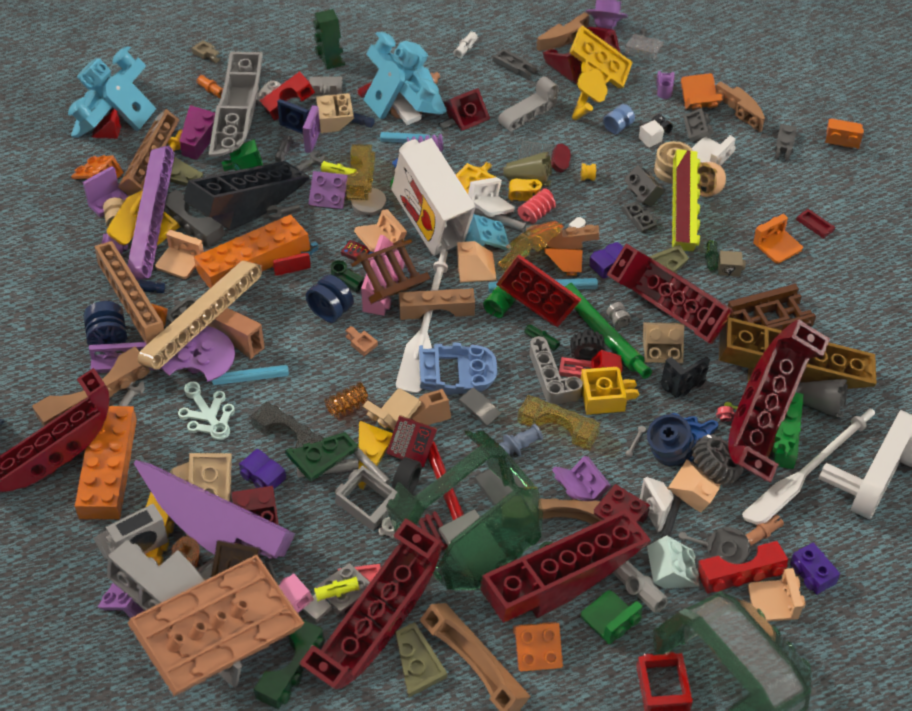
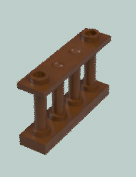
M403 239L393 243V246L370 254L364 252L356 256L357 260L351 263L352 267L362 264L374 288V294L368 297L371 304L419 286L431 279L428 272L420 275L416 271L405 249L406 246L412 243L411 239L403 241ZM399 251L411 275L410 279L405 277L393 252ZM382 256H387L399 280L397 281L398 284L396 281L393 282L381 258ZM375 260L387 284L385 289L380 285L369 261Z

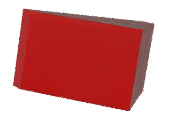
M116 109L96 125L92 138L118 139L121 125Z

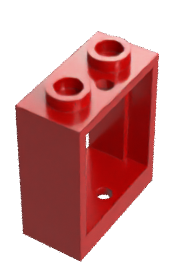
M683 653L645 654L638 657L636 667L645 711H690L693 701ZM677 666L682 694L652 697L646 668Z

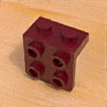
M615 484L594 508L593 513L598 518L604 520L627 509L636 522L641 521L644 523L648 518L650 505Z

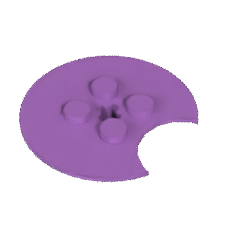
M206 326L163 365L161 369L170 376L176 370L187 368L192 373L202 372L207 382L212 381L225 374L232 366L235 358L233 343L223 332Z

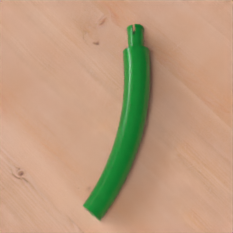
M572 282L565 286V288L581 298V301L574 308L575 311L594 332L597 331L599 335H603L605 345L614 354L621 356V362L630 371H637L643 379L650 377L652 370L644 363V357L600 315Z

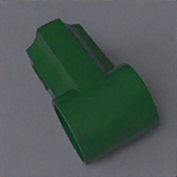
M336 260L331 264V275L339 278L347 287L355 292L362 288L365 278L347 268V264L344 261Z

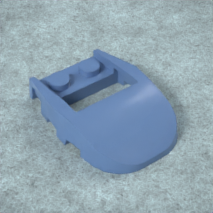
M453 343V346L434 344V348L423 349V345L419 346L421 389L429 391L443 389L447 395L467 393L471 388H475L480 392L491 386L497 376L496 357L486 347L478 345L465 347L461 346V343ZM439 358L457 359L459 384L454 386L445 385V382H440Z

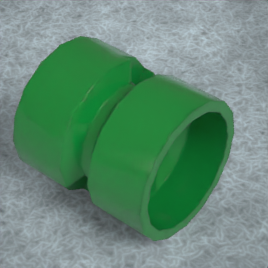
M497 286L492 291V294L485 299L483 307L487 313L493 314L497 318H502L517 299Z

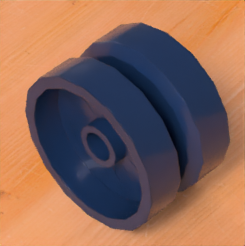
M329 274L323 276L305 294L307 304L313 313L328 323L336 322L354 304L353 295L347 285L339 278Z
M674 414L662 415L656 418L647 430V440L655 459L661 464L678 466L685 463L692 456L695 440L687 420L681 416Z

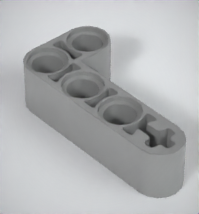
M546 76L540 78L536 84V93L503 111L498 117V122L512 132L524 125L526 121H531L540 113H545L549 108L555 107L557 104L558 86Z
M540 336L532 338L530 341V358L546 401L557 405L579 400L582 395V380L578 377L561 379L547 340Z

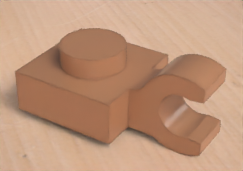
M352 326L346 329L348 333L346 338L351 341V346L363 356H366L378 346V341L366 331L360 334Z

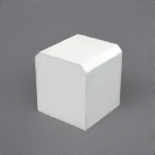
M653 120L640 126L639 139L648 147L654 146L662 142L664 129Z

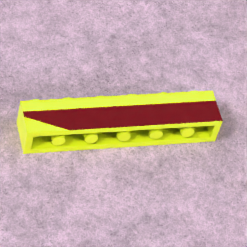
M677 149L673 157L672 247L680 245L684 251H694L695 247L699 246L700 235H697V230L700 227V220L697 219V215L700 212V204H697V199L700 197V189H697V184L700 182V174L697 173V169L700 167V159L697 158L698 151Z

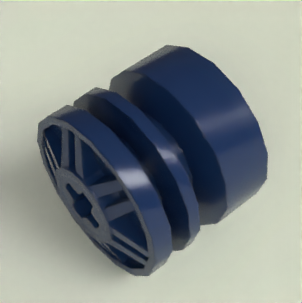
M99 301L85 309L83 316L88 345L126 342L127 332L124 312L119 304L112 301Z

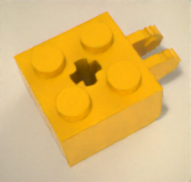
M618 367L582 369L581 371L583 383L582 396L586 415L625 412L627 400L635 399L639 396L638 390L634 389L637 386L636 381L622 380L621 371Z

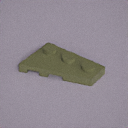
M415 622L396 631V640L408 698L447 678L446 670Z

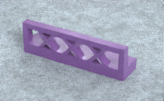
M146 343L89 345L91 369L94 368L97 373H109L115 365L118 356L123 354L115 351L121 350L126 352L135 346L137 349L142 350ZM101 351L105 353V354H100V355H96V354H95V352H101Z

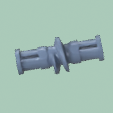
M533 424L530 429L518 433L515 437L513 435H504L503 442L488 451H482L483 457L490 467L494 466L495 462L503 458L505 459L510 455L512 456L514 452L520 457V449L528 447L529 444L537 440H543V435L539 427Z

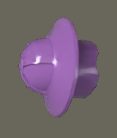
M596 0L595 9L586 10V13L593 16L598 28L613 29L617 22L628 17L627 14L620 13L621 1L618 2L616 0Z

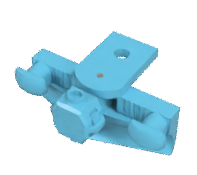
M376 32L375 34L379 39L375 45L371 44L366 55L379 70L363 99L380 119L386 118L399 92L416 111L433 114L446 113L447 110L440 97L439 89L434 83L428 68L423 67L428 57L425 50L414 42L403 41L399 43L395 53L392 54L390 51L392 47L396 46L393 37L385 32Z
M130 46L120 49L114 55L113 64L117 63L122 69L113 76H110L111 70L98 58L86 65L77 75V79L89 91L85 93L84 97L76 100L68 110V115H73L76 118L71 133L72 137L78 138L95 128L111 107L116 109L124 120L137 131L140 130L157 109L132 83L146 65L139 57L134 59L127 52L131 48ZM132 104L137 107V111L132 108Z

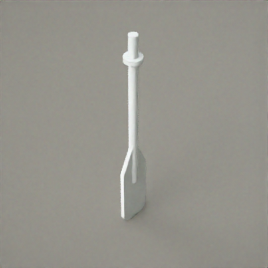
M446 250L441 251L439 261L433 265L435 276L431 291L439 290L442 274L448 270V265L446 264L448 252ZM433 310L424 314L421 329L406 344L396 381L397 389L401 388L409 393H419L422 390L420 388L418 350L420 345H423V349L432 348L428 328Z
M870 408L862 416H854L851 419L852 425L803 469L776 482L742 514L743 519L757 525L770 520L800 492L805 478L857 430L863 431L866 428V422L875 415V411Z

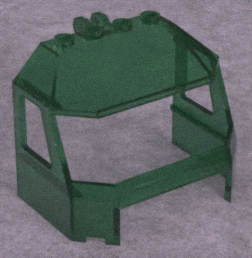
M470 430L464 431L465 435L479 447L414 497L398 482L395 488L397 493L394 499H389L386 505L394 532L398 530L405 519L417 525L427 507L486 461L488 468L502 480L505 487L509 486L513 490L453 538L441 560L438 559L436 567L440 573L435 569L433 576L447 590H478L481 587L484 574L517 560L525 550L537 544L542 536L543 509L539 489L503 447L483 430H478L476 433H472ZM513 472L526 485V487H519L518 485H516Z

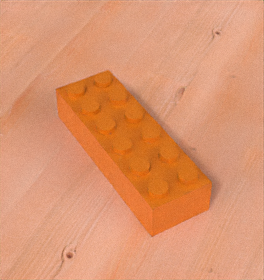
M290 214L194 256V261L198 274L207 286L211 288L241 261L259 264L262 271L273 267V261L276 259L309 251L308 233Z
M109 406L107 418L101 431L85 449L75 502V509L79 519L121 518L137 421L134 406Z

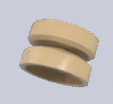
M666 142L657 149L654 172L660 180L673 184V157L677 149L693 151L692 148L682 142Z

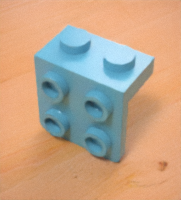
M473 214L466 242L476 241L482 246L488 244L504 250L510 248L504 225L500 221Z

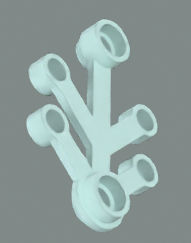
M197 382L187 383L184 387L185 395L194 400L201 412L181 408L178 411L179 418L181 420L191 418L210 423V425H203L196 421H191L187 424L188 431L190 433H209L215 440L226 439L230 435V427L227 424L230 416L235 413V409L232 404L224 405L220 421L216 419L219 407L226 399L225 393L223 391H216L213 394L214 400L209 408L200 395V385ZM193 425L197 426V427L194 428V429H191V428H190V427L193 426Z

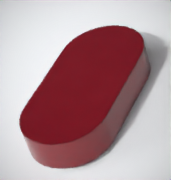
M557 144L552 153V168L560 173L564 172L569 166L571 151L566 145Z

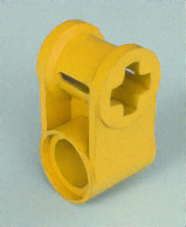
M513 179L509 183L508 198L511 201H528L533 197V192L536 195L540 191L542 183L537 179Z

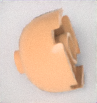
M701 162L699 169H697V173L700 174V182L697 184V188L701 191V186L707 187L706 192L701 191L700 195L702 197H711L720 193L725 187L726 174L723 168L715 162Z

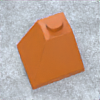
M544 248V252L563 272H566V275L577 276V272H582L581 249Z

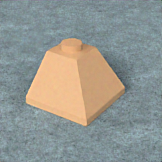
M476 241L457 242L460 283L497 280L493 252Z
M687 459L667 489H670L674 495L695 510L702 512L715 497L720 488V483H715L713 479H709L706 474H703L701 469H698L695 464Z

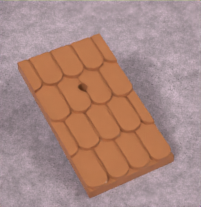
M258 555L130 618L128 621V625L134 631L135 636L146 650L154 666L157 667L159 674L166 685L169 686L173 696L204 682L207 678L231 667L234 663L294 633L304 624Z

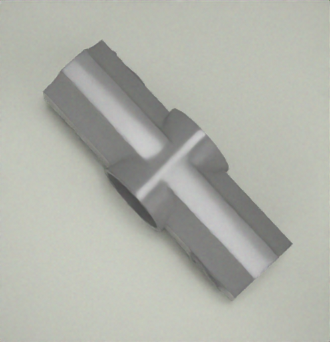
M626 561L613 572L625 584L627 592L631 595H636L654 613H659L666 607L668 603L667 597L654 586L651 577L640 573L629 561Z

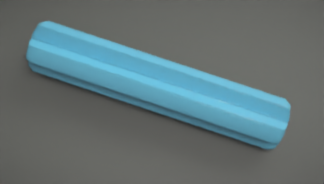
M381 132L380 141L406 143L407 137L411 140L412 136H415L416 140H418V137L422 136L423 140H425V136L428 135L430 137V135Z

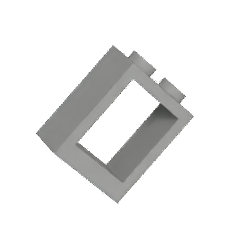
M362 465L358 471L355 469L350 474L349 480L345 484L342 483L336 489L335 503L363 525L374 531L382 523V520L399 504L401 494ZM361 481L386 499L371 516L346 498Z

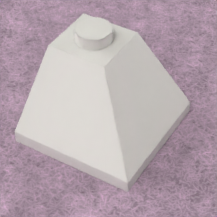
M646 477L643 479L640 499L650 505L648 516L657 532H661L674 497L671 490L667 489L663 482Z

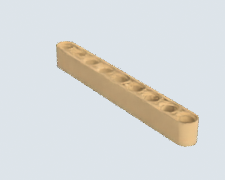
M241 261L139 352V364L155 370L165 365L260 278L262 274L261 266L247 261Z

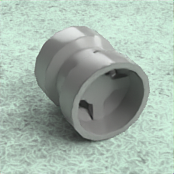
M621 302L613 303L607 309V314L610 319H613L612 322L616 328L628 325L632 319L630 314L625 311L626 308Z

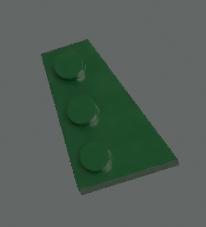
M346 432L323 438L322 441L310 444V442L303 444L302 447L296 449H285V455L312 482L357 451L358 445Z

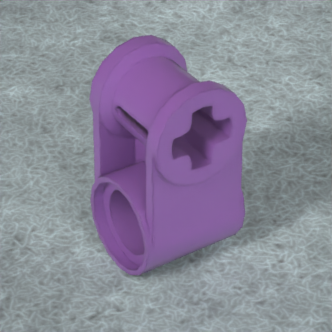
M658 71L657 95L660 98L668 99L672 96L675 72L661 73V71Z

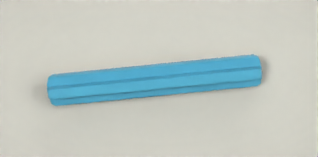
M287 365L231 371L212 380L213 385L284 377L289 375Z

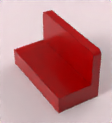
M309 253L296 254L273 261L275 276L311 268Z

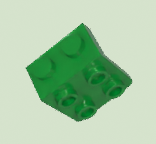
M608 590L581 612V618L610 645L616 639L621 638L629 628L640 622L643 606L638 601L628 606L613 591Z

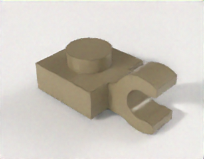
M202 40L192 47V53L200 58L205 59L208 57L214 63L220 61L216 57L219 52L208 42Z

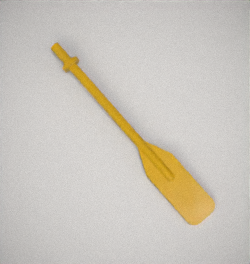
M179 130L176 136L168 141V146L173 149V152L181 148L179 141L183 130ZM143 189L125 199L107 228V234L121 245H127L134 235Z

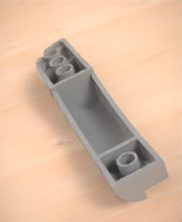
M230 52L220 102L216 107L209 157L229 154L238 149L246 140L257 100L263 52Z

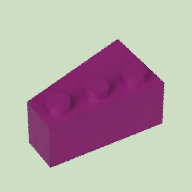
M189 105L179 141L182 156L197 160L211 142L215 112Z

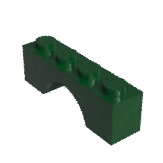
M302 619L304 622L302 627L289 635L290 645L295 651L292 662L281 670L265 671L253 689L255 699L278 710L282 704L285 705L289 701L290 691L293 686H298L301 682L302 672L305 668L299 664L312 645L321 650L325 642L323 628Z

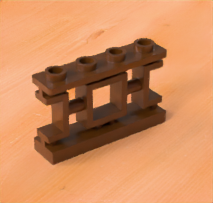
M796 284L728 301V307L734 310L730 317L754 324L759 323L762 326L781 331L795 320H800L813 327L816 315L811 310L802 312L797 304H800L802 296L798 294L799 288ZM787 302L788 308L784 309L781 304ZM753 311L755 317L750 318L748 313ZM775 311L779 319L768 321L764 313ZM793 314L795 318L790 319L788 315Z

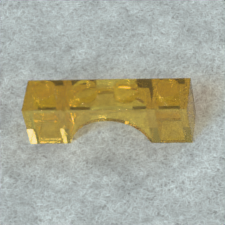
M351 145V168L358 171L347 175V200H368V194L372 193L374 162L376 159V152H372V145Z
M527 395L521 405L517 422L529 427L533 424H536L538 427L547 423L559 424L569 431L572 444L589 451L599 435L601 424L592 418L584 417L574 411L566 410L556 404H551L531 395Z

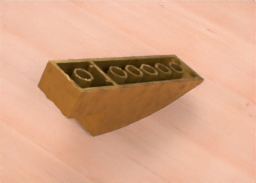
M729 317L720 332L719 361L748 368L749 382L761 356L782 331ZM828 343L822 357L809 358L800 382L845 379L847 380L845 384H848V389L875 387L877 384L875 354Z

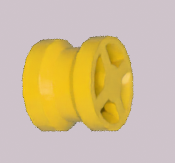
M581 164V181L586 179L595 181L596 164Z

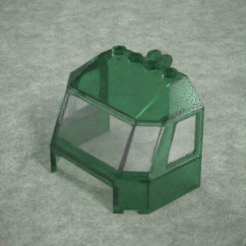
M719 591L677 612L653 630L654 655H664L680 643L684 645L696 635L702 638L716 654L717 660L724 664L749 692V694L731 706L728 711H806L809 708L812 672L809 662L797 655L794 646L789 641L786 642L781 637L778 628L775 625H770L766 621L764 613L759 608L756 609L751 603Z

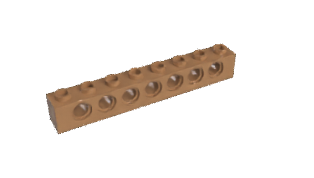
M110 241L94 246L98 265L147 345L164 330L162 320L114 243Z

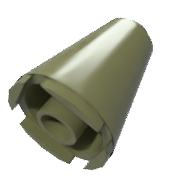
M542 152L507 163L506 167L503 168L504 177H507L509 181L513 179H537L542 183V186H551V180H548V176L552 174L551 158L547 156L549 152Z

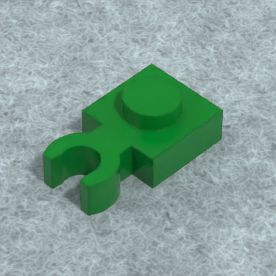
M781 422L774 439L776 443L774 444L773 453H776L777 449H783V456L786 457L790 447L794 448L801 428Z

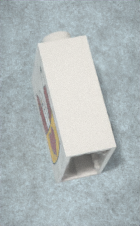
M432 138L420 143L418 140L406 142L399 149V157L391 190L429 251L435 256L441 253L442 250H449L457 246V242H465L476 206Z

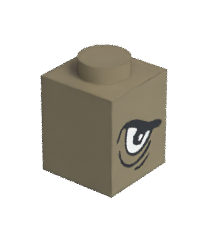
M720 251L718 275L740 277L741 271L745 270L746 261L742 260V252Z

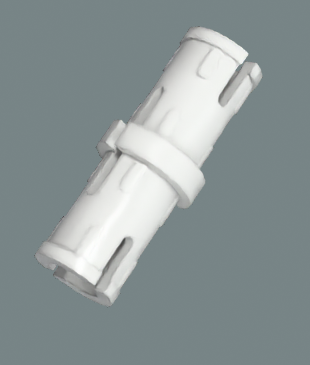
M470 32L465 39H462L457 49L454 50V55L462 58L478 39L477 34Z

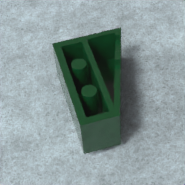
M330 9L314 13L315 20H313V26L316 30V33H314V39L317 43V46H315L316 55H320L327 70L345 66V62L341 57V53L344 52L343 47H340L339 43L341 33L335 11Z

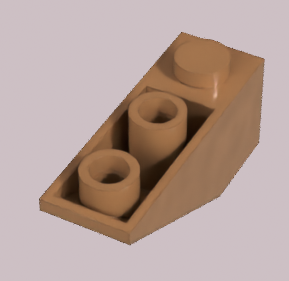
M443 389L423 394L418 398L421 404L410 417V419L426 425L451 419L449 400Z

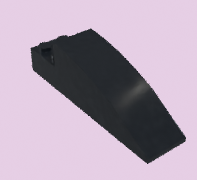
M282 161L188 180L183 200L190 204L192 208L202 212L204 216L211 217L226 229L231 230L267 213V209L270 206L278 205L305 184L310 176L288 162Z

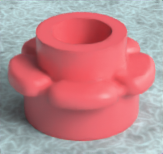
M730 406L719 407L717 409L718 413H716L720 421L726 422L732 421L735 415L733 407Z

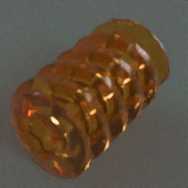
M357 382L356 386L351 385L349 389L345 388L343 392H337L336 396L331 395L329 399L324 398V403L329 413L339 420V413L344 417L347 415L346 409L350 413H353L352 406L359 410V403L361 402L362 405L366 403L368 393L361 382Z
M183 536L173 545L172 555L178 550L196 569L200 552L199 544L194 538Z

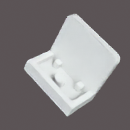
M729 136L722 144H719L708 137H704L692 150L698 151L697 158L700 159V163L715 162L721 165L734 153L736 138Z
M498 177L470 182L469 197L476 206V209L481 210L489 217L508 214L509 212H514L515 209L514 206L498 196L502 181Z

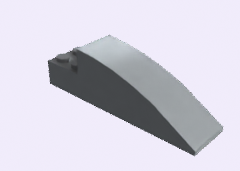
M128 540L108 555L107 578L124 593L128 594L145 611L204 581L193 565L178 550L160 566H158V563L153 558H148L137 544H132ZM240 661L217 673L234 688L239 683L242 667Z

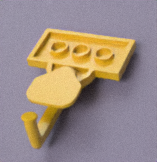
M584 26L578 29L569 52L582 62V73L578 80V88L581 94L572 115L573 120H578L593 110L592 105L586 103L588 97L598 103L605 100L608 92L607 82L612 83L617 88H623L633 63Z

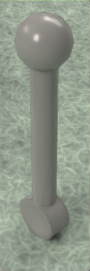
M644 426L638 427V434L630 449L625 453L627 457L633 456L636 444L642 433L646 432Z
M685 532L679 533L678 537L681 540L686 539L708 547L707 542L689 537Z

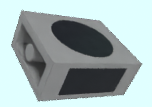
M154 504L106 527L108 536L105 539L110 547V554L126 540L132 544H137L144 554L168 543L163 518Z

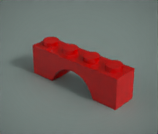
M778 541L759 545L756 557L744 564H733L719 556L699 560L698 573L707 593L719 592L730 587H738L746 583L761 581L765 578L780 576L787 569L788 558Z

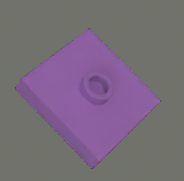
M313 105L303 126L304 148L307 153L313 151L320 133L319 108Z

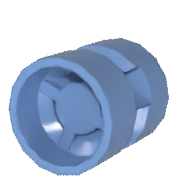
M626 104L619 105L603 118L605 128L613 134H618L635 121L633 110Z

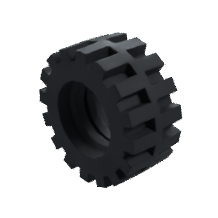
M587 330L583 333L578 332V335L574 334L570 342L571 356L574 359L591 361L599 351H605L603 335H599L597 331L594 333L592 330L590 332H587Z

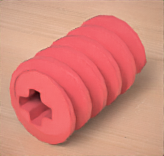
M547 188L542 189L518 208V215L522 220L535 224L537 220H540L542 216H545L546 213H549L551 209L556 207L553 194Z

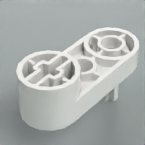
M900 410L864 480L828 463L824 465L819 476L820 480L856 496L851 507L852 512L870 520L899 463L901 462L912 467V414Z

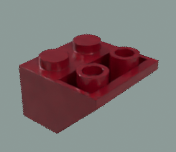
M273 486L231 492L233 504L279 525Z

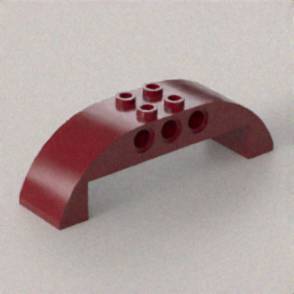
M627 243L607 273V276L633 290L693 330L694 334L710 344L714 343L734 311L690 281Z
M795 320L772 341L761 356L736 410L729 433L728 449L733 462L768 483H771L778 467L776 462L768 458L775 443L774 439L781 422L784 421L809 358L822 357L830 338L800 320Z
M94 368L77 378L87 394V398L0 456V492L24 488L54 473L57 468L70 462L76 455L86 449L96 438L107 418L109 391Z
M408 519L403 521L393 535L398 545L322 649L319 650L312 645L299 663L335 690L347 686L358 678L382 652L420 599L436 568L442 542Z

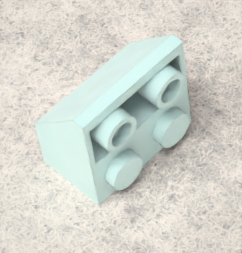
M665 536L647 546L653 583L664 589L700 586L698 580L699 573L695 564V553L691 548L669 536Z

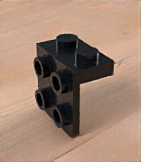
M672 356L666 359L661 380L663 389L667 392L669 391L677 398L681 395L686 396L696 386L701 387L706 381L710 359L706 356L685 369Z

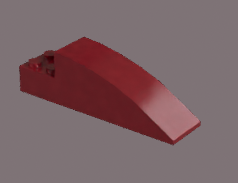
M625 509L484 574L480 590L503 623L530 610L539 618L596 585L648 545L651 540L628 510Z

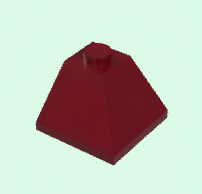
M479 88L443 101L447 115L453 118L461 131L490 120Z

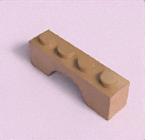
M474 289L399 292L400 320L420 319L426 312L436 309L447 310L453 313L455 317L475 316Z

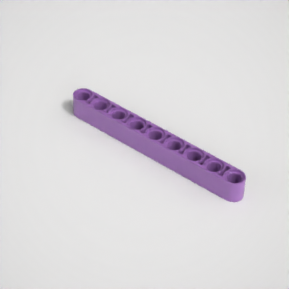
M170 146L153 149L150 153L127 265L136 280L149 278L152 274L174 161V152Z

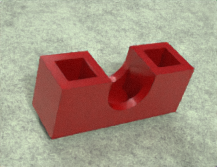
M299 71L259 101L265 111L276 121L279 119L278 99L288 101L291 98H298L303 102L312 96L315 91L311 83Z

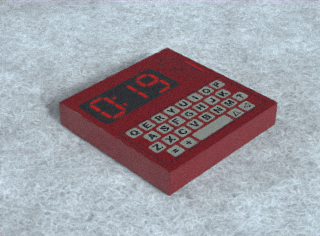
M399 415L386 453L400 459L407 457L419 461L422 467H424L438 429Z

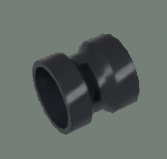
M657 114L652 118L651 121L655 120L663 127L667 134L672 131L673 124L665 120V117L661 114Z

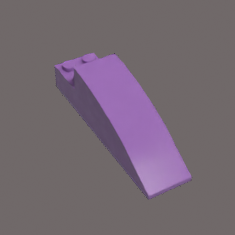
M135 460V467L163 510L184 532L209 552L215 555L217 540L261 547L260 553L269 558L285 557L296 533L157 466Z

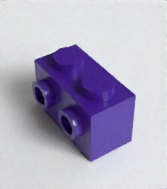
M814 542L794 552L790 561L791 568L794 569L795 574H799L804 579L805 586L809 590H813L816 595L837 584L840 576L839 571Z

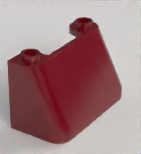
M598 27L587 28L621 53L615 30ZM555 49L543 52L545 62L570 82L578 84L582 73V62L569 52L559 54Z

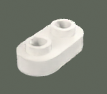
M276 81L266 83L257 94V103L262 105L259 100L279 87L280 83Z

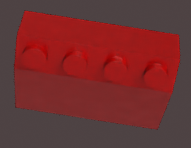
M518 255L496 284L556 327L564 321L581 301V298L521 255Z

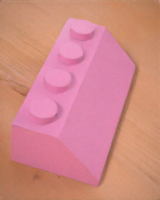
M380 235L374 252L393 246V243L384 235ZM399 251L393 252L403 270L405 263ZM382 256L381 258L393 282L396 281L398 283L397 281L399 280L387 256ZM371 260L370 265L380 285L385 289L387 284L375 260ZM366 274L361 288L363 312L385 315L386 310H390L391 299L389 297L371 304L368 297L374 294V288Z

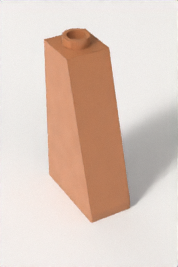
M226 308L207 325L223 332L231 340L233 346L250 359L265 348L262 325L229 308Z

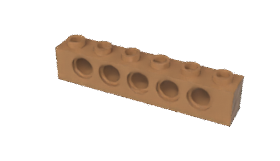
M167 109L155 118L118 186L119 189L129 196L143 189L151 151L166 146L180 120Z

